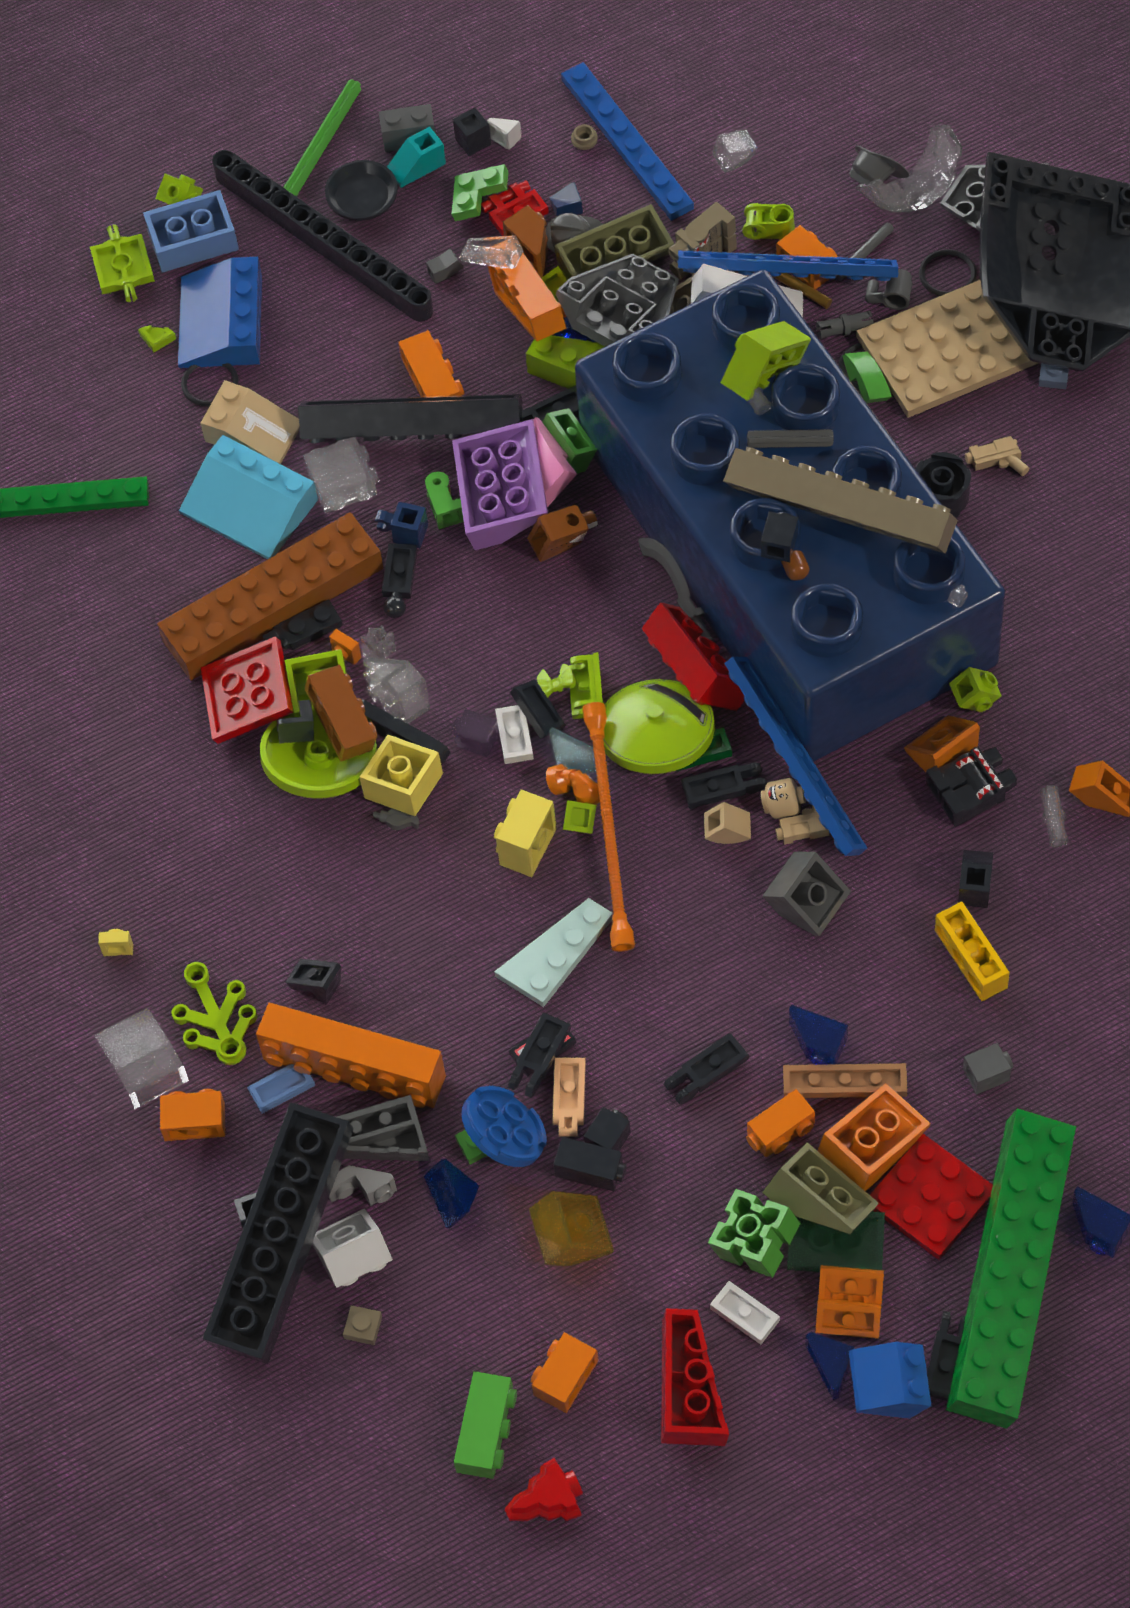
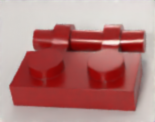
M527 180L519 184L515 182L508 186V190L498 195L494 193L487 197L488 200L481 203V210L484 214L493 209V211L489 212V220L502 237H504L503 221L527 205L535 212H540L543 216L549 213L548 206L536 190L529 191L531 188Z

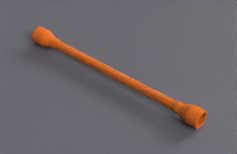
M591 702L582 708L584 723L590 732V739L593 741L604 841L607 852L606 858L614 912L612 915L613 924L610 939L612 950L622 952L633 949L635 941L633 930L627 921V914L624 912L608 771L606 768L607 762L603 739L605 738L604 729L607 715L604 703Z

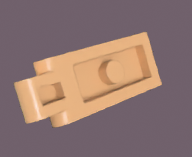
M555 1058L553 1125H559V1137H577L578 1125H584L585 1058Z

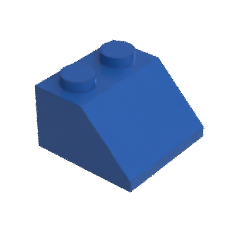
M891 1342L849 1351L856 1413L910 1419L931 1407L923 1345Z

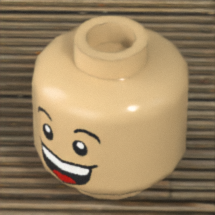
M792 778L768 782L765 790L761 791L765 814L770 813L774 819L796 816L801 811V804L806 803L803 788L801 786L797 787L796 782Z

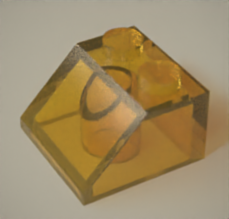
M552 1191L529 1208L545 1265L571 1266L607 1256L614 1252L597 1196Z

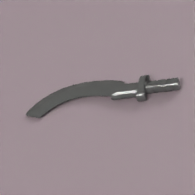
M639 538L638 542L642 555L654 558L665 568L677 591V602L681 609L704 631L701 636L714 642L701 619V616L705 613L702 607L695 608L692 603L686 580L671 553L654 539Z

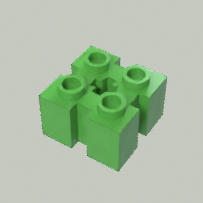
M735 1189L725 1209L729 1218L726 1223L718 1222L708 1244L720 1259L739 1266L745 1261L751 1270L773 1278L784 1257L779 1249L782 1243L790 1245L800 1222L789 1207L767 1200L764 1206L757 1196Z

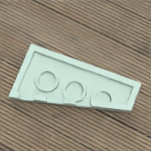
M588 898L494 971L495 977L544 1007L612 921L613 913Z

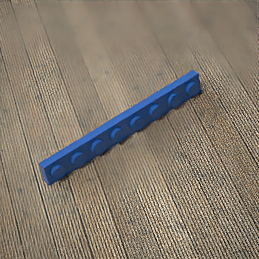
M582 62L561 73L563 83L668 218L672 221L693 210L694 202L585 63Z
M678 250L677 258L678 268H683V271L689 273H696L702 264H707L724 270L738 271L742 275H751L759 270H766L771 276H780L781 273H792L795 277H808L809 274H820L822 278L832 279L836 278V275H847V278L853 280H861L863 276H870L879 281H889L891 277L898 278L899 268L897 260L682 250Z
M731 657L724 663L729 670L730 679L741 689L744 694L745 703L756 713L759 718L760 727L771 737L774 742L775 751L784 758L789 766L790 775L803 788L805 799L818 812L819 821L833 836L836 848L844 856L860 855L868 849L752 663L748 657Z

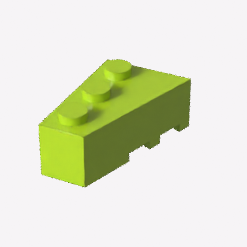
M785 321L743 333L735 343L736 351L720 383L748 401L753 398L754 390L757 387L765 389L769 386L770 382L767 381L774 375L778 376L788 367L798 365L811 338Z

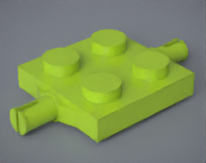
M113 224L114 233L112 232L111 225L107 227L110 240L90 247L102 295L124 290L126 301L131 302V293L134 302L137 300L134 287L154 282V276L142 234L120 237L118 226Z

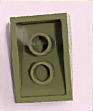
M806 1143L780 1168L762 1192L772 1202L789 1207L797 1217L851 1234L879 1204L809 1143Z

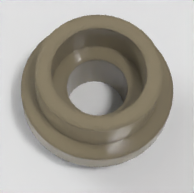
M586 124L577 126L571 135L573 146L580 150L591 149L598 141L596 131Z

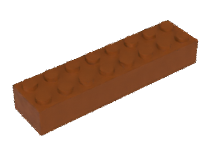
M349 512L158 622L157 625L161 639L190 681L202 675L201 667L252 646L262 640V636L272 631L273 627L278 623L328 599H333L384 569L381 552L353 514Z

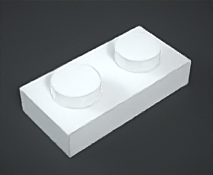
M515 705L495 709L505 764L533 760L527 719L520 707Z
M730 1281L727 1282L710 1304L712 1311L760 1345L780 1321V1316Z

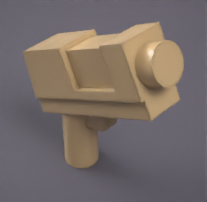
M1011 436L994 440L991 444L979 447L978 445L969 447V453H965L966 463H972L975 471L999 465L1000 468L1010 466L1021 476H1024L1029 471V467L1020 460L1022 452L1017 446V440Z
M812 806V809L802 810V815L779 819L780 828L775 829L777 840H783L784 845L791 844L799 839L809 837L810 839L829 836V830L819 821V814L814 806Z

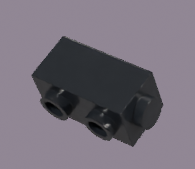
M565 1137L561 1139L553 1164L555 1177L614 1192L617 1182H623L627 1164H623L622 1152Z

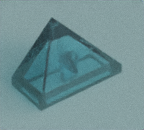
M553 727L550 729V744L556 765L563 764L567 769L580 770L583 774L596 772L593 747Z

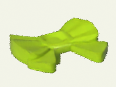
M562 664L559 677L551 680L544 669L537 676V682L547 697L553 692H562L563 688H573L576 679L572 668L566 664Z

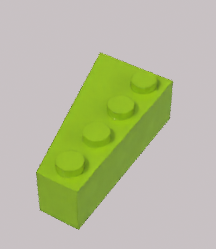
M553 335L539 341L534 339L526 352L527 373L569 389L576 385V362L605 346L597 342Z

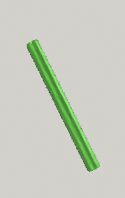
M350 79L284 185L283 188L293 195H298L360 93L361 84L358 81Z

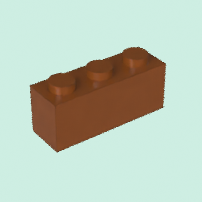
M340 664L308 675L304 689L340 761L342 762L372 751L377 738L376 728L372 722H368L365 716L364 704L359 697L356 698L352 690V680L347 673L344 674Z

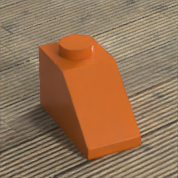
M1103 760L1076 766L1069 792L1089 807L1130 817V782Z

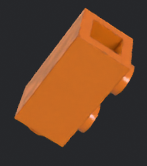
M795 1089L747 1122L746 1139L754 1151L760 1150L765 1157L772 1153L778 1154L796 1136L802 1137L812 1130L815 1124V1111L799 1091Z

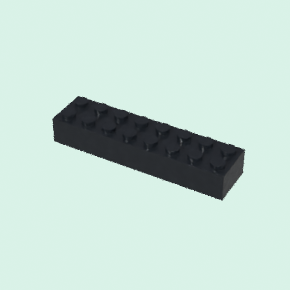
M290 1102L205 1330L203 1340L209 1345L265 1364L269 1363L354 1130L349 1121Z

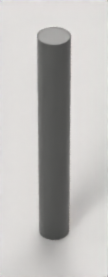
M886 222L850 258H866L894 231V227ZM836 275V279L842 281L847 275Z

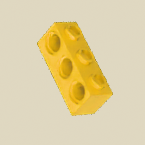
M961 901L936 914L935 932L981 1002L1007 989L1010 972L964 903Z

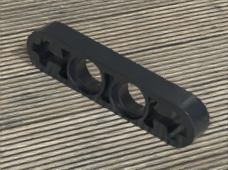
M361 699L365 707V716L368 722L374 724L377 733L384 737L391 735L439 752L441 766L444 764L451 753L446 745L368 701Z

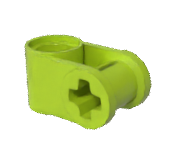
M752 203L745 207L746 224L743 226L742 233L749 239L781 240L795 229L794 213L789 205Z

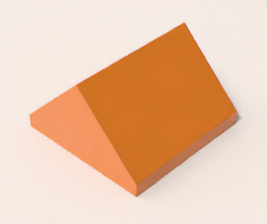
M947 715L904 747V749L925 772L936 765L940 768L954 761L959 756L970 753V750L978 746L980 727L977 722Z

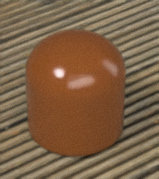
M794 550L790 563L781 561L788 578L793 581L802 580L809 574L810 568L802 551Z

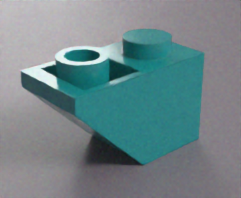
M431 127L407 138L387 166L394 174L400 188L445 165L444 144Z

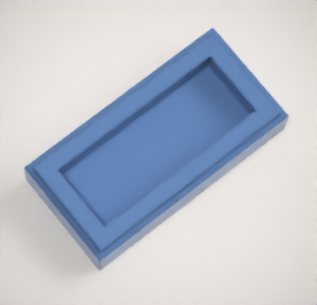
M289 1064L248 1086L247 1089L261 1114L316 1086L311 1075L298 1073L294 1070V1065Z

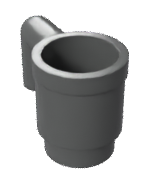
M898 269V278L891 277V280L887 281L885 292H877L879 282L870 280L866 290L865 301L869 304L883 303L886 307L893 310L906 309L910 302L913 285L912 275L906 270Z

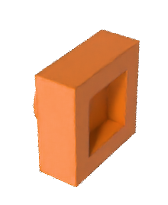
M335 629L329 636L332 651L341 649L344 661L347 660L355 665L362 657L359 642Z

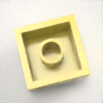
M387 735L359 778L365 799L416 816L443 775L439 752Z
M520 790L517 798H512L509 802L506 812L507 817L504 823L500 822L497 825L494 839H496L497 843L496 852L499 856L500 865L532 877L556 831L554 804L551 800Z

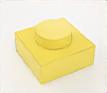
M111 929L108 932H99L98 943L103 956L133 955V942L129 931Z

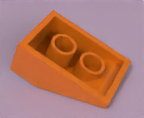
M885 1083L824 1133L818 1152L866 1191L885 1175L930 1127L931 1123Z

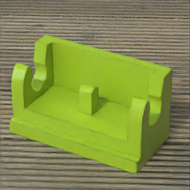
M598 652L570 658V664L574 665L569 666L572 668L576 679L575 686L570 688L572 719L584 718L582 708L584 705L591 702L603 703Z

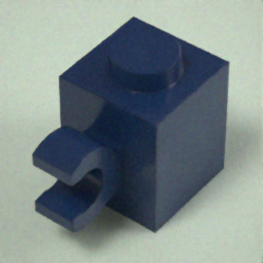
M398 502L394 514L378 510L375 521L378 522L376 527L378 530L392 532L393 543L417 545L419 549L421 548L428 528L426 507Z

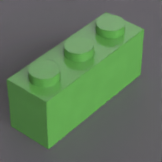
M473 1372L454 1459L456 1473L494 1479L496 1469L501 1470L504 1460V1450H500L502 1438L508 1439L511 1420L507 1419L509 1408L514 1409L517 1398V1390L513 1389L510 1377Z

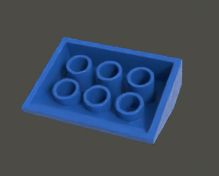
M258 257L229 258L181 277L179 368H189L191 365L200 367L222 366L225 363H229L232 366L260 364L262 273Z

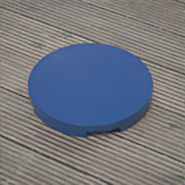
M497 1086L477 1088L465 1100L462 1106L463 1125L474 1144L487 1156L507 1166L525 1167L534 1163L543 1152L547 1142L544 1125L533 1108L528 1109L522 1102L513 1097L514 1092Z

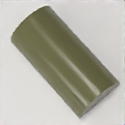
M650 204L556 244L554 248L558 265L569 279L630 254L642 257L649 263L669 255L668 248L674 242L654 207Z

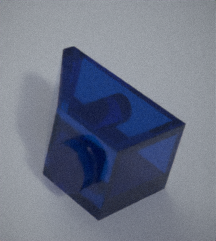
M791 1005L789 1008V1024L806 1059H809L814 1065L837 1064L848 1039V1025Z
M1077 1186L1074 1191L1072 1204L1085 1243L1095 1253L1114 1258L1130 1230V1214Z

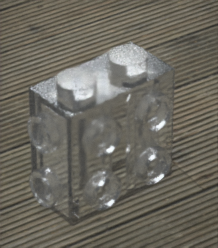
M356 437L342 439L333 445L314 449L310 453L303 455L306 471L310 480L315 483L316 493L324 513L340 510L347 505L358 501H366L370 497L377 495L375 484L379 482L378 475L374 466L369 468L367 464L370 461L368 452L364 445L359 446Z

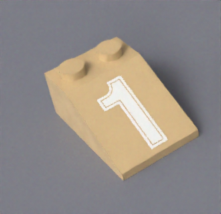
M225 380L201 421L205 442L215 445L220 437L225 435L279 464L282 463L300 430L297 417L251 389Z

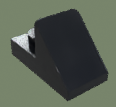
M300 958L285 983L292 990L312 992L323 1004L327 1005L341 983V965L337 962Z

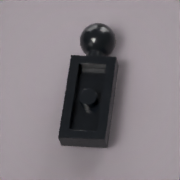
M388 544L382 595L383 597H388L384 602L383 609L390 618H399L405 613L406 604L402 598L411 599L418 551L417 545Z

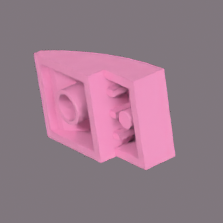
M535 417L533 421L548 507L577 473L566 460L568 457L566 452L542 421Z

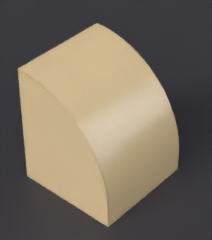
M725 802L704 813L705 839L722 844L739 843L751 839L750 812Z

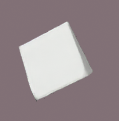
M489 118L487 120L491 139L504 148L510 150L521 139L519 121Z

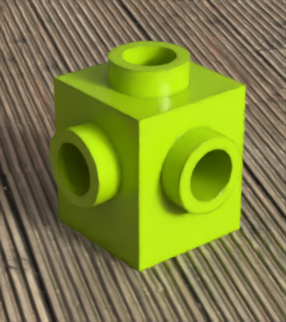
M164 174L155 199L170 205L201 196L203 189L194 185L196 180L181 174L179 178Z
M968 667L949 683L959 707L978 712L986 711L1002 696L997 686L998 681L991 672Z

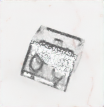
M367 657L363 660L365 667L363 676L368 683L366 690L373 701H380L384 706V711L409 724L430 710L426 681L408 660Z

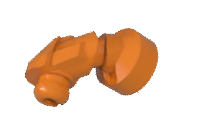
M563 764L551 766L547 769V785L554 795L567 793L572 787L577 802L595 805L600 802L598 784L587 774H583L580 770L567 769Z

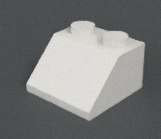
M365 1209L317 1231L312 1242L336 1288L351 1285L358 1280V1277L368 1272L379 1271L386 1266V1263L393 1260L378 1226Z

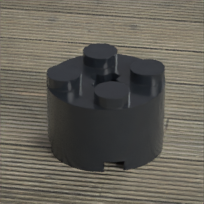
M947 452L931 454L930 458L924 461L922 459L915 469L940 503L951 509L950 513L957 518L967 506L970 497L971 472L969 467L967 468L963 460L955 454Z

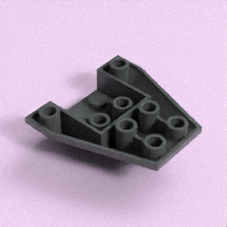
M630 254L569 278L557 290L556 296L574 330L603 346H607L668 316L679 279L669 274L666 270H662L647 262L644 258Z

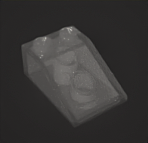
M149 1008L94 1035L134 1109L189 1081L181 1060Z

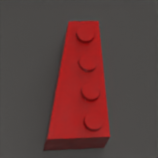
M660 602L641 628L648 636V642L661 653L663 662L674 670L677 674L676 679L687 687L691 693L690 697L692 700L700 705L708 704L737 711L744 702V694L739 686L730 679L729 670L724 664L727 660L718 654L721 650L719 646L708 638L701 636L704 631L680 607Z
M666 1308L663 1316L661 1443L725 1446L729 1437V1430L723 1416V1407L720 1396H718L713 1367L710 1365L707 1353L708 1348L698 1310Z

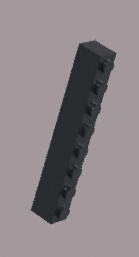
M522 394L303 401L298 406L300 439H309V443L325 442V438H336V442L352 441V437H363V441H377L381 436H390L391 440H405L407 436L418 435V439L425 440L434 438V435L445 434V438L454 439L462 437V434L474 435L523 422Z

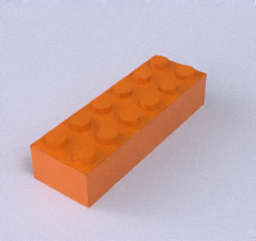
M268 1002L256 1032L263 1059L270 1065L281 1067L282 1065L293 1064L294 1070L298 1073L320 1075L332 1083H338L339 1081L348 1083L360 1091H367L368 1089L376 1091L387 1099L394 1100L396 1097L402 1098L411 1095L414 1106L424 1108L425 1106L435 1107L446 1077L442 1054L439 1050Z

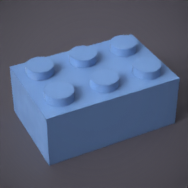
M220 190L143 212L148 234L161 272L239 250L235 230Z

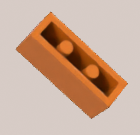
M429 330L398 342L401 359L421 397L464 395L460 380H454L452 376L454 372L448 359L444 360L441 355L443 350L439 340H433Z

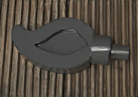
M390 809L389 811L381 810V813H373L374 818H379V822L386 823L393 830H402L410 826L416 829L419 828L417 816H412L396 809Z

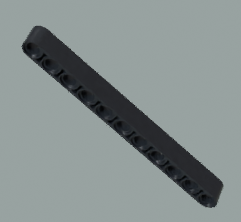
M221 150L214 154L212 158L216 180L221 185L413 320L423 322L431 318L433 315L431 292L427 287L229 150Z

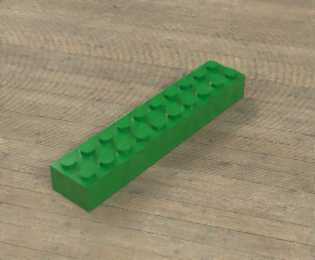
M1018 1108L1006 1121L966 1311L963 1334L947 1402V1411L1006 1429L1018 1419L1076 1126Z

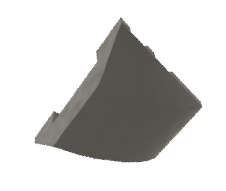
M966 165L940 204L947 212L980 231L986 165Z

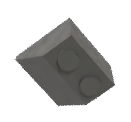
M794 851L762 897L781 917L815 936H820L851 890L816 852Z

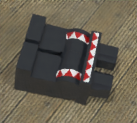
M977 746L970 750V753H965L940 768L936 765L926 770V785L938 803L941 804L942 809L954 827L982 813L996 803L999 804L1005 801V793L1017 785V778L1011 769L1008 768L998 774L993 769L1003 762L1001 754L996 747L981 751Z

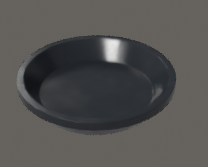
M356 160L340 166L329 176L325 186V197L329 207L337 215L355 221L369 220L382 215L393 205L398 193L397 181L391 170L383 164L371 160Z

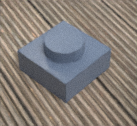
M1041 363L1039 386L1066 389L1069 369Z

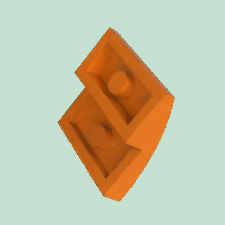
M821 1265L815 1333L879 1339L884 1271Z

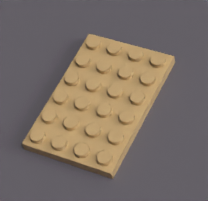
M980 280L857 330L856 335L865 352L867 351L878 364L891 393L907 418L1038 364V362L1028 359L983 297Z

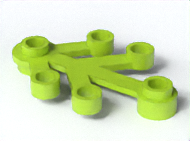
M192 962L185 968L184 977L190 987L196 988L208 1015L190 1010L184 1004H178L173 1007L171 1012L173 1020L179 1025L189 1022L216 1031L219 1039L200 1035V1032L193 1028L188 1029L183 1034L184 1044L189 1049L202 1047L214 1051L218 1059L224 1064H237L246 1055V1046L243 1038L249 1025L257 1020L256 1009L249 1004L241 1006L238 1011L239 1020L232 1034H230L227 1028L228 1021L237 1001L243 999L246 995L243 982L233 980L227 985L228 993L219 1010L207 984L209 981L207 967L201 962ZM196 975L203 976L200 980H193ZM236 987L241 988L239 993L231 992ZM180 1011L186 1012L184 1017L176 1016ZM245 1012L253 1013L249 1018L243 1017ZM190 1036H197V1039L194 1042H189L187 1040ZM230 1048L236 1049V1052L233 1054L226 1053Z

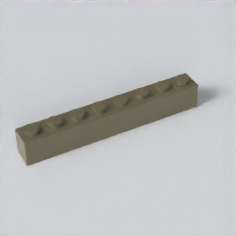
M747 447L745 451L737 448L734 450L723 480L733 489L762 498H775L801 510L946 554L958 520L950 513L951 509L939 504H934L933 508L922 505L924 501L909 495L906 496V499L896 497V492L880 487L878 491L869 489V484L863 481L853 479L849 483L843 481L841 475L826 471L825 475L816 473V468L810 465L799 463L798 467L789 464L788 459L773 455L772 459L762 456L763 452L751 447Z

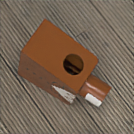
M572 505L538 517L527 539L539 561L542 562L579 545L587 531L597 526V518L592 510L581 514L578 506Z

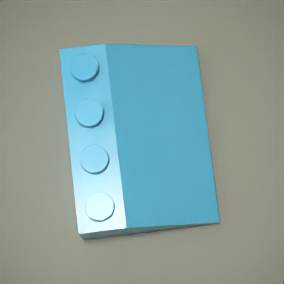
M222 435L206 455L179 512L250 551L269 559L278 553L318 501L314 481Z

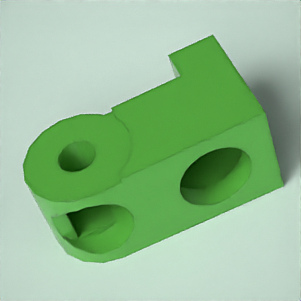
M443 472L429 474L426 477L425 486L428 501L438 528L441 529L464 522L461 499L452 500L448 476Z

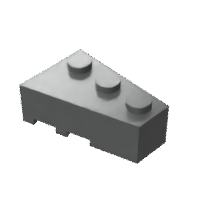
M411 1095L337 1116L349 1121L354 1128L343 1159L429 1161L428 1151Z

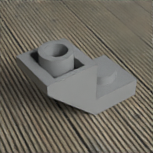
M348 1165L338 1171L329 1199L333 1202L338 1198H347L354 1192L355 1188L359 1187L370 1206L377 1202L383 1203L390 1199L393 1193L397 1191L394 1177L390 1173Z

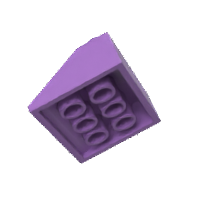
M533 419L452 440L465 534L474 550L502 544L535 524L538 517L548 514Z

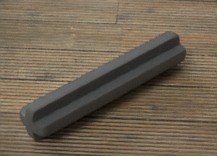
M831 429L748 431L747 444L751 448L832 446L834 442L833 430Z

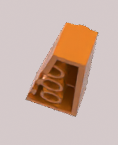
M512 236L483 248L495 294L536 341L566 329L564 322L566 314L560 302L556 301L552 292L547 288Z

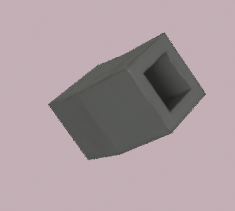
M451 249L426 262L427 272L435 284L450 278L464 268Z

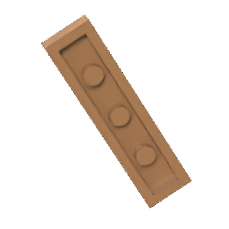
M906 1063L783 1065L784 1097L795 1089L804 1098L869 1097L885 1083L901 1097H907Z

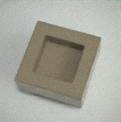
M351 1305L343 1332L344 1339L375 1345L382 1320V1312Z

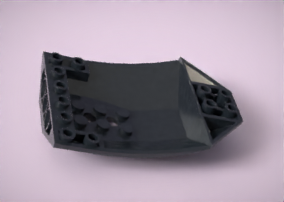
M988 152L981 206L979 249L980 281L983 297L1030 361L1082 372L1130 337V184ZM1045 223H1049L1055 228V235H1050L1045 231ZM1043 247H1050L1054 251V260L1049 261L1043 257Z

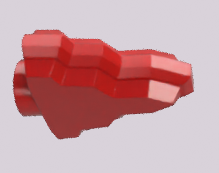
M553 1458L540 1466V1473L529 1479L527 1489L513 1497L505 1507V1512L509 1521H529L538 1516L548 1521L559 1517L568 1521L582 1516L576 1497L583 1495V1492L573 1470L564 1473L557 1460Z

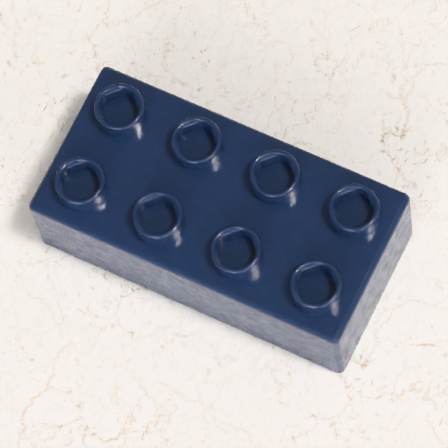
M759 270L576 362L575 374L580 425L597 448L594 459L648 537L661 543L671 553L686 580L690 591V598L697 608L702 607L705 613L703 615L731 657H748L813 762L951 690L949 683L968 667L987 671L997 665L1000 653L1005 590L957 524L946 554L801 510L775 498H762L733 489L723 481L735 448L745 451L748 447V431L831 429L834 436L832 446L754 449L763 452L762 456L772 459L773 455L789 460V464L798 467L799 463L810 465L816 468V473L825 475L826 471L839 474L843 477V481L849 483L853 479L863 481L869 484V489L878 491L880 487L896 492V497L906 499L907 495L924 501L922 505L933 508L934 504L942 505L768 271ZM785 321L811 338L800 363L788 367L778 376L774 375L767 381L770 383L765 389L757 387L754 390L753 398L748 401L720 383L736 351L735 343L743 333ZM769 511L775 513L785 512L798 517V535L794 550L803 552L810 568L809 574L802 580L793 581L789 579L781 561L761 557V539Z

